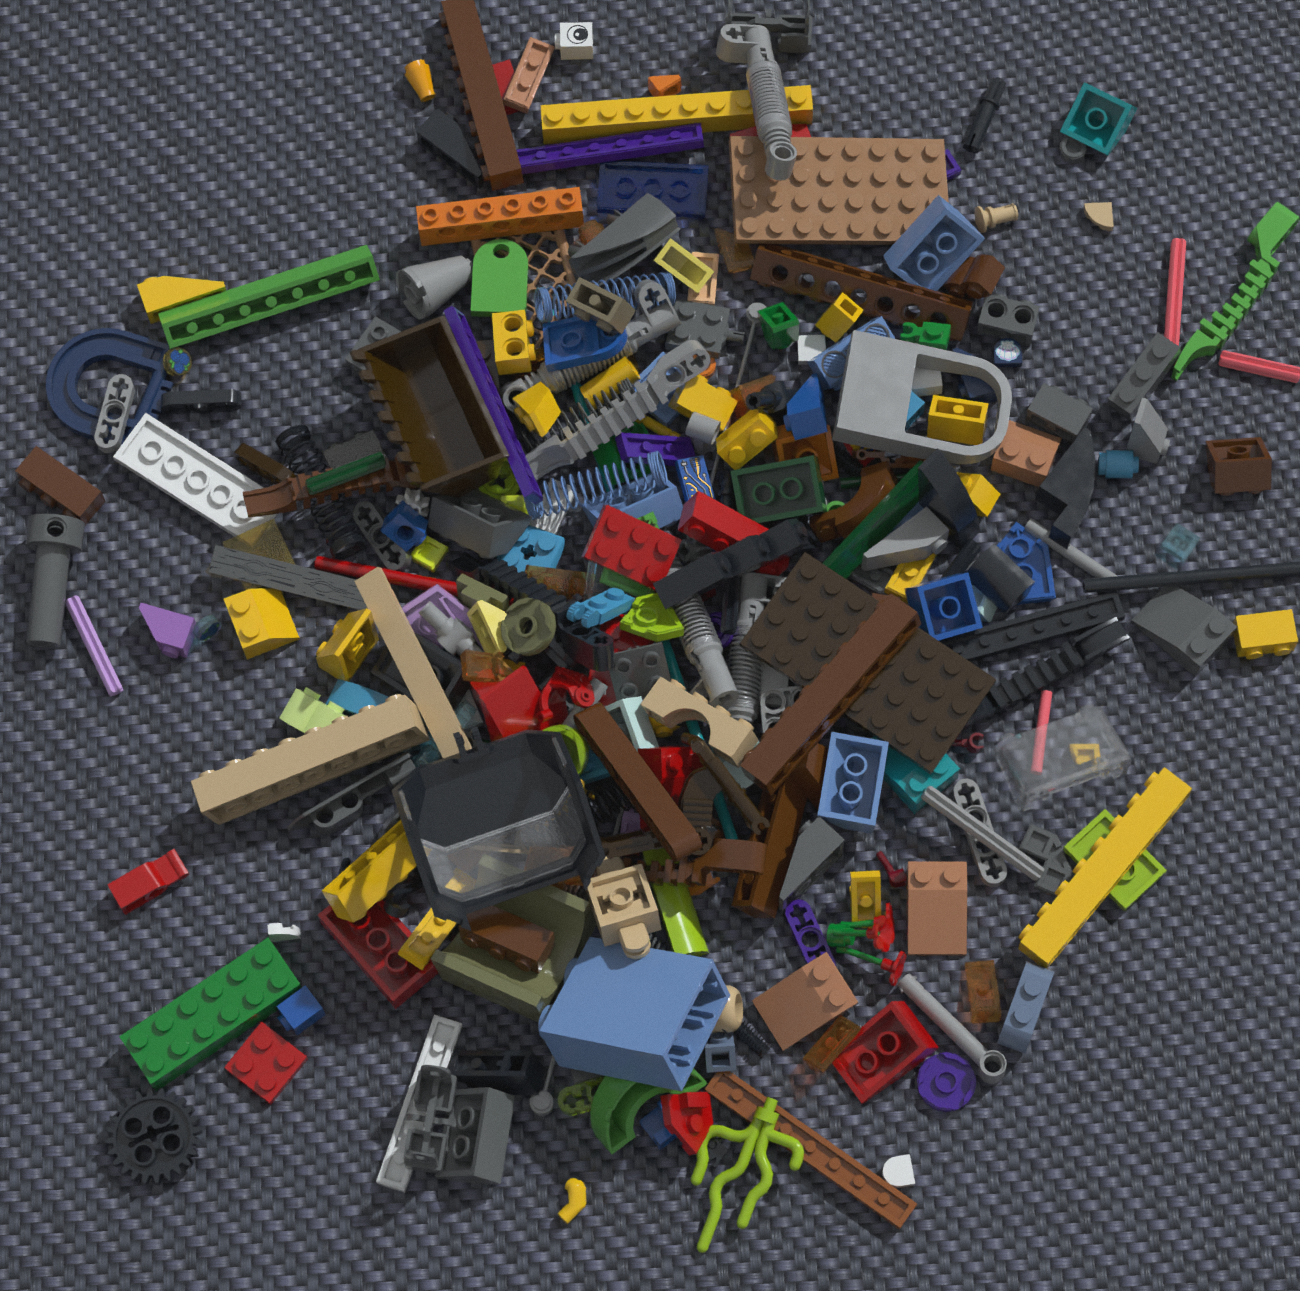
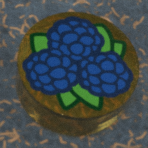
M173 348L164 354L163 366L168 374L180 376L190 370L192 360L190 354L185 349Z

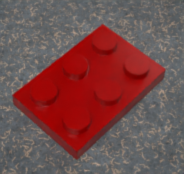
M606 504L602 507L582 558L656 591L653 583L667 576L682 539Z

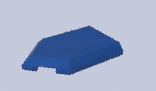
M1016 522L997 546L1035 581L1027 597L1017 605L1055 600L1056 595L1049 547L1041 539H1037L1026 532L1025 528Z

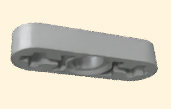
M124 374L115 375L110 379L96 427L94 439L98 448L104 453H113L121 446L134 398L135 387L130 377ZM122 384H125L127 389L122 390L120 396L122 401L118 400L119 395L116 387L119 388ZM112 408H120L122 410L121 417L116 420L109 419L107 413ZM109 426L112 427L111 435L114 440H109L108 444H105L102 438H107Z

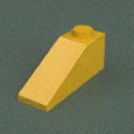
M170 276L150 277L137 284L150 324L160 321L159 312L226 291L225 284L221 281Z

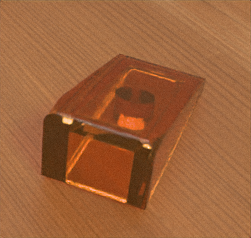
M994 960L965 962L971 1023L999 1022L1001 1019V1006Z

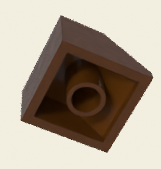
M1261 437L1205 441L1209 479L1215 494L1219 493L1220 495L1229 496L1235 492L1257 494L1263 490H1271L1272 458Z

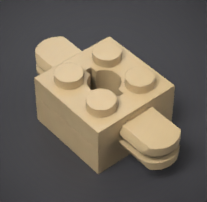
M605 857L600 867L597 866L596 868L597 877L591 878V883L587 888L588 899L604 947L620 942L628 958L641 959L650 952L651 943L648 934L661 930L655 900L642 864L625 868L620 857L612 859Z

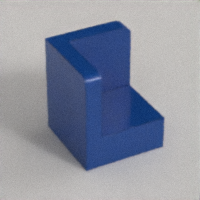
M659 1100L657 1107L643 1117L639 1123L656 1146L662 1150L677 1136L671 1134L664 1126L661 1100Z

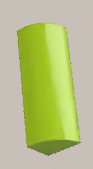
M664 848L641 852L642 859L646 865H651L652 860L659 861L660 865H665L666 859H671ZM650 882L672 952L697 957L709 954L688 887H684L679 883L677 887L669 886L666 883H663V886H657Z

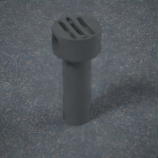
M59 514L30 515L28 518L25 546L36 551L26 638L28 645L41 648H58L61 645L70 555L80 554L83 547L85 523L77 518ZM56 532L59 533L60 536L53 537L50 534Z

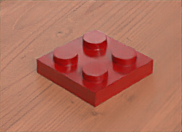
M261 1022L224 1068L263 1100L272 1105L306 1063L308 1057Z

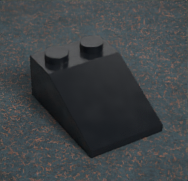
M414 631L455 712L468 691L470 682L479 670ZM386 645L371 673L413 699Z

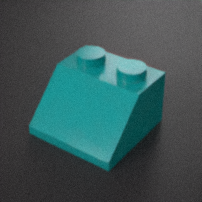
M1084 82L1060 132L1109 156L1125 134L1137 107Z

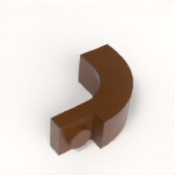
M884 461L862 468L860 488L848 503L837 509L809 517V525L821 543L843 537L845 540L898 484V478L889 463Z

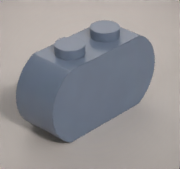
M1026 961L997 1044L1024 1054L1026 1053L1055 971Z

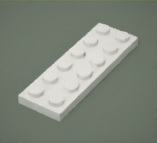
M147 413L143 415L113 456L116 462L251 548L255 546L277 515L248 518L242 492L262 489L263 487Z

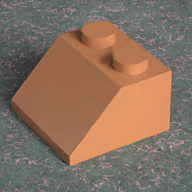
M1009 420L1006 435L994 454L991 471L1040 487L1049 475L1062 438Z

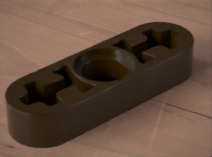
M241 443L233 452V456L244 467L275 485L288 477H296L287 467L245 443Z

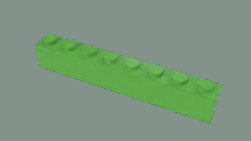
M364 245L159 312L158 315L169 348L171 349L379 281L380 279L373 256L368 246Z

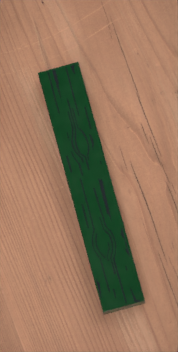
M919 460L822 564L845 579L861 564L863 554L883 540L919 502L918 467L923 461Z

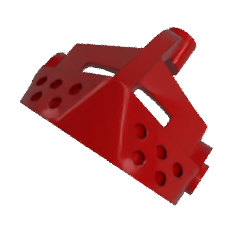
M556 666L555 672L540 693L539 707L541 711L537 712V720L543 723L552 720L554 717L556 725H562L568 716L566 706L567 690L576 706L582 708L590 707L594 703L595 697L587 676L577 671Z

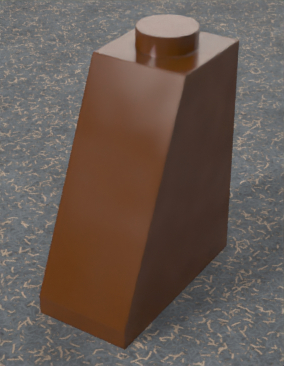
M819 743L814 746L790 774L817 811L828 748Z

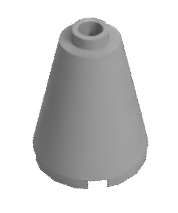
M460 255L402 268L396 272L395 279L398 292L404 291L407 298L403 301L404 305L415 318L419 320L428 318L472 281L473 264L468 258L465 259Z

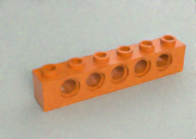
M580 187L416 206L421 246L584 227Z

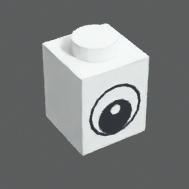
M592 22L560 23V33H555V50L560 49L561 60L593 59Z

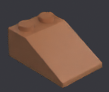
M908 861L906 869L908 956H966L967 862Z
M827 952L752 1000L783 1051L858 1004L857 999Z

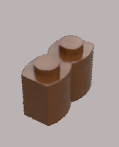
M982 254L977 255L975 258L969 256L948 278L943 287L949 291V295L958 298H986L991 296L1005 267L991 255Z

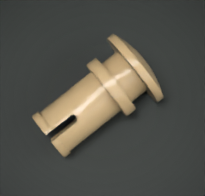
M1012 203L997 208L989 206L985 210L981 206L975 207L974 216L979 232L985 233L987 226L994 228L996 224L1017 221L1018 210L1016 205Z

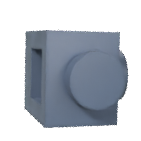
M733 1032L711 1033L704 1047L707 1073L736 1070ZM711 1055H729V1059L712 1061Z

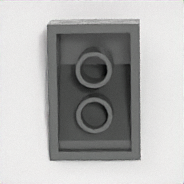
M1177 586L1162 587L1131 620L1133 625L1195 677L1233 638L1237 628L1235 624L1216 608Z
M820 816L814 822L808 820L798 831L800 836L798 837L779 896L778 912L782 916L785 914L787 905L793 900L800 899L843 855L844 839Z

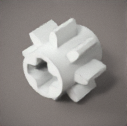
M406 488L404 496L397 495V504L403 500L420 515L428 516L429 508L427 506L429 505L430 498H424L421 489L410 490Z

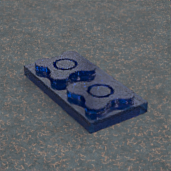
M617 160L600 163L597 213L615 214L613 210L624 213L645 194L649 193L664 203L676 217L706 218L709 165Z

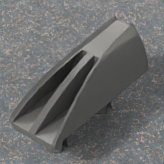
M649 193L645 194L624 213L613 210L615 216L611 214L607 216L608 226L590 242L584 245L579 241H575L577 247L569 246L568 255L571 257L569 263L576 282L579 277L589 282L594 280L598 283L601 279L606 282L609 278L614 279L636 265L681 230L678 227L676 215L664 203Z

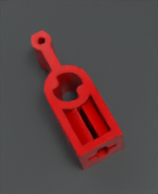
M173 849L157 860L146 862L107 885L123 913L127 915L166 891L167 887L186 878L190 874L176 850Z

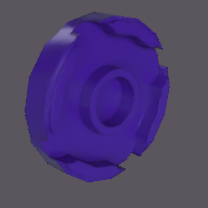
M943 1052L931 1056L925 1060L919 1069L917 1077L918 1093L925 1104L934 1110L942 1112L957 1111L967 1105L974 1095L976 1086L974 1071L969 1062L958 1054Z

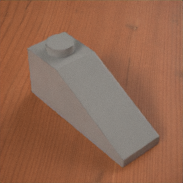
M1146 398L1141 399L1126 450L1133 451L1134 456H1138L1141 460L1157 464L1160 455L1166 456L1170 440L1165 439L1168 428Z
M925 507L865 552L861 568L864 571L923 560L933 553L939 554L948 544L949 529Z

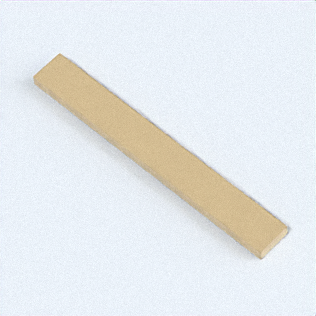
M376 567L354 582L367 608L372 612L374 622L442 757L446 758L459 753L453 733L460 732L463 736L465 750L472 749L382 568Z

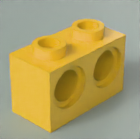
M525 310L492 313L495 362L498 374L532 372L531 361L536 360L535 345L530 344L529 337L534 336L533 321L527 320ZM512 329H518L517 331L509 332ZM513 353H520L519 355L511 356Z

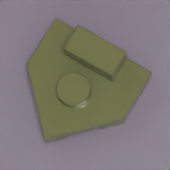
M461 574L456 579L458 600L469 609L480 600L505 612L509 608L507 595L464 574Z

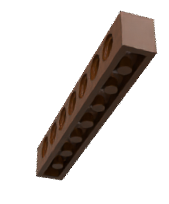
M778 244L759 245L750 279L757 281L761 286H776L782 288L788 294L796 295L799 293L809 296L815 302L826 301L833 303L843 292L863 309L862 314L870 318L882 316L889 323L897 326H902L905 322H911L917 327H922L923 321L950 324L951 334L949 341L962 340L973 306L972 301ZM776 266H784L788 274L780 273ZM808 273L812 275L814 281H806L802 274ZM829 281L837 282L841 289H833L830 287ZM855 289L864 290L867 297L858 296ZM881 297H889L893 304L887 305L883 303ZM907 305H916L920 312H911ZM934 313H943L946 320H938Z

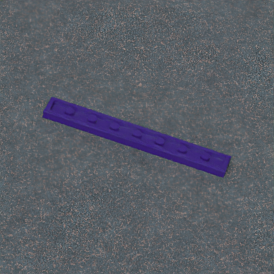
M701 123L518 149L516 151L522 174L704 148Z
M450 306L444 310L445 316L508 451V462L523 497L536 505L543 501V495L466 317L458 309Z

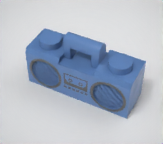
M882 316L872 319L856 330L895 339ZM852 333L807 362L813 373H818L824 390L833 388L834 391L841 389L848 343Z

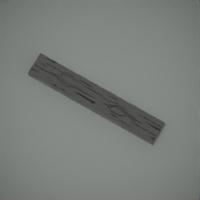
M215 545L209 573L362 610L367 608L354 582L356 581L355 579Z

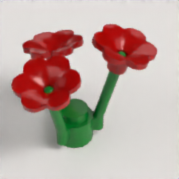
M886 903L885 914L874 917L873 920L841 921L840 924H829L827 944L830 947H836L837 953L848 954L881 966V969L890 972L889 983L892 986H896L898 979L902 975L907 957L905 952L900 951L897 959L893 961L887 958L882 960L848 948V945L854 944L855 936H862L873 939L875 949H880L881 952L889 951L890 944L895 939V922L890 903ZM870 926H872V928H868L867 930H855V929H854V928H861V927H870Z

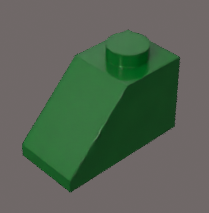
M783 302L757 311L765 341L772 349H784L789 347L792 342L798 341V318Z

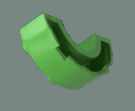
M694 1068L682 1091L604 1076L591 1105L590 1115L593 1132L604 1147L613 1154L636 1137L633 1130L634 1117L639 1108L648 1099L662 1093L681 1094L697 1092L707 1082Z

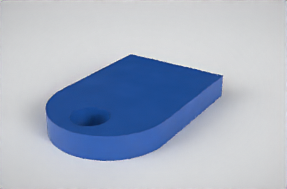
M577 316L542 324L547 371L553 372L595 363L615 356L623 349L627 342L628 334L626 328L622 334L617 333L614 336H607V332L596 326V321L590 319L589 322H585Z

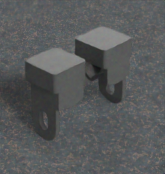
M728 0V13L725 14V25H761L768 29L770 40L771 32H778L777 50L779 52H811L812 16L809 15L810 0H806L805 15L781 14L779 18H771L772 9H766V18H759L758 14L733 13V0Z
M422 1065L418 1071L414 1094L415 1108L417 1111L426 1112V1116L406 1114L405 1120L407 1121L416 1120L425 1123L424 1131L408 1129L403 1157L407 1169L441 1174L443 1171L448 1139L446 1134L432 1131L434 1124L456 1127V1121L435 1117L436 1113L451 1115L453 1112L457 1078L447 1068L435 1065Z

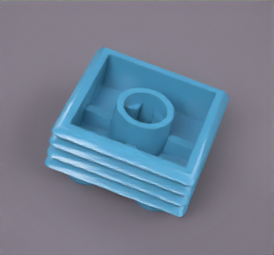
M528 525L510 551L497 556L498 561L504 560L508 562V567L515 566L518 573L523 571L527 573L528 579L533 577L537 579V584L543 583L548 588L564 550L565 540L562 536ZM534 553V557L531 556L529 560H525L524 554Z

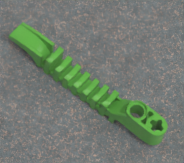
M1276 202L1250 233L1247 241L1255 247L1257 261L1253 259L1249 263L1250 269L1245 275V282L1239 286V294L1235 293L1231 297V305L1226 302L1222 306V314L1215 311L1212 314V322L1205 318L1199 322L1200 329H1197L1192 335L1174 366L1171 378L1176 382L1190 362L1202 356H1213L1217 349L1221 350L1225 346L1226 340H1229L1233 335L1234 329L1238 328L1241 320L1247 316L1249 309H1252L1255 305L1257 298L1259 299L1264 289L1270 285L1280 265V262L1274 259L1272 255L1300 220L1298 215L1281 203Z

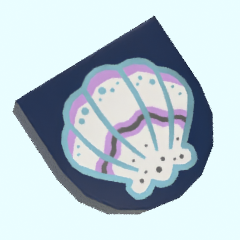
M1011 338L999 340L994 347V365L996 367H1022L1020 344Z

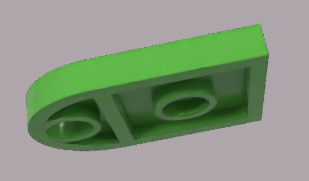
M497 239L485 243L478 249L473 260L471 316L492 317V313L525 310L526 312L528 258L525 251L517 243L506 239ZM500 249L509 252L505 258H497L494 253Z

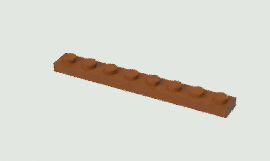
M730 1071L717 1072L704 1089V1092H708L711 1097L749 1124L752 1122L757 1106L763 1107L767 1098ZM778 1105L776 1106L774 1112L778 1113L779 1117L774 1130L799 1140L804 1150V1163L897 1229H901L917 1206L916 1202ZM782 1146V1147L785 1148L787 1151H789L790 1153H792L791 1149Z

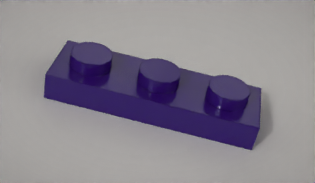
M622 432L615 438L620 458L625 463H630V458L633 459L634 463H639L638 457L640 455L643 463L648 464L647 454L656 451L660 452L664 464L667 466H675V462L680 459L696 457L690 437Z

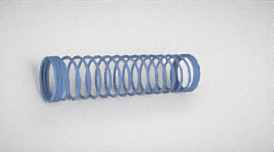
M668 271L659 272L657 276L651 273L649 276L643 274L640 278L634 275L632 279L626 276L623 280L618 277L615 281L611 278L606 282L602 279L598 283L594 280L591 281V283H595L597 286L603 282L605 284L604 289L609 292L608 282L612 281V293L615 294L616 289L617 296L620 297L616 284L617 280H620L622 282L621 298L624 299V287L627 302L634 308L632 301V287L635 291L634 278H637L639 283L642 277L650 280V277L654 276L655 282L660 284L665 291L666 281L668 297L672 306L676 299L674 279ZM626 279L630 281L629 294L624 283ZM567 283L564 288L561 285H557L556 288L551 285L547 289L544 286L536 288L534 305L540 322H551L553 319V309L556 319H561V303L557 293L559 287L562 289L564 317L566 319L570 317L571 306L568 303L567 315L565 312L564 296L565 299L568 297L565 289L569 286L572 291L576 283L573 286ZM550 288H552L553 291H554V294H553V309H552V303H551L550 295H549V292H548ZM647 290L648 295L644 298L649 299V292ZM652 296V303H653V305L650 307L651 309L654 308L655 301H656V300L653 299V296ZM556 298L558 302L559 317L557 315ZM635 300V308H634V309L637 310L638 304H637V302H636V300ZM664 300L660 304L656 301L657 306L665 303ZM571 307L573 317H576L574 315V308Z
M659 451L647 454L653 478V486L651 487L646 477L642 457L639 455L638 461L644 478V489L639 484L634 461L632 458L629 459L635 479V491H633L629 483L625 462L621 460V468L627 485L626 494L620 485L617 466L613 462L612 469L618 485V496H616L612 489L610 474L607 466L604 465V474L609 486V498L603 490L599 469L595 467L596 479L601 490L600 500L595 494L592 476L587 469L586 476L592 492V502L586 496L581 472H578V481L584 497L583 505L577 497L574 478L572 474H569L570 486L575 497V507L569 501L564 477L561 476L560 483L566 499V509L561 505L557 483L552 478V488L558 502L557 512L552 506L549 487L544 480L543 489L549 504V514L543 508V501L534 505L524 498L527 512L532 516V520L542 518L543 513L548 517L552 511L555 514H559L560 508L564 512L568 511L569 506L573 510L577 508V505L583 508L586 505V501L590 505L594 504L595 499L597 502L602 503L603 496L608 501L611 500L612 494L617 499L621 493L624 496H628L629 489L633 494L637 493L638 487L643 492H645L647 486L653 490L655 482L658 487L667 486L668 478L663 458Z

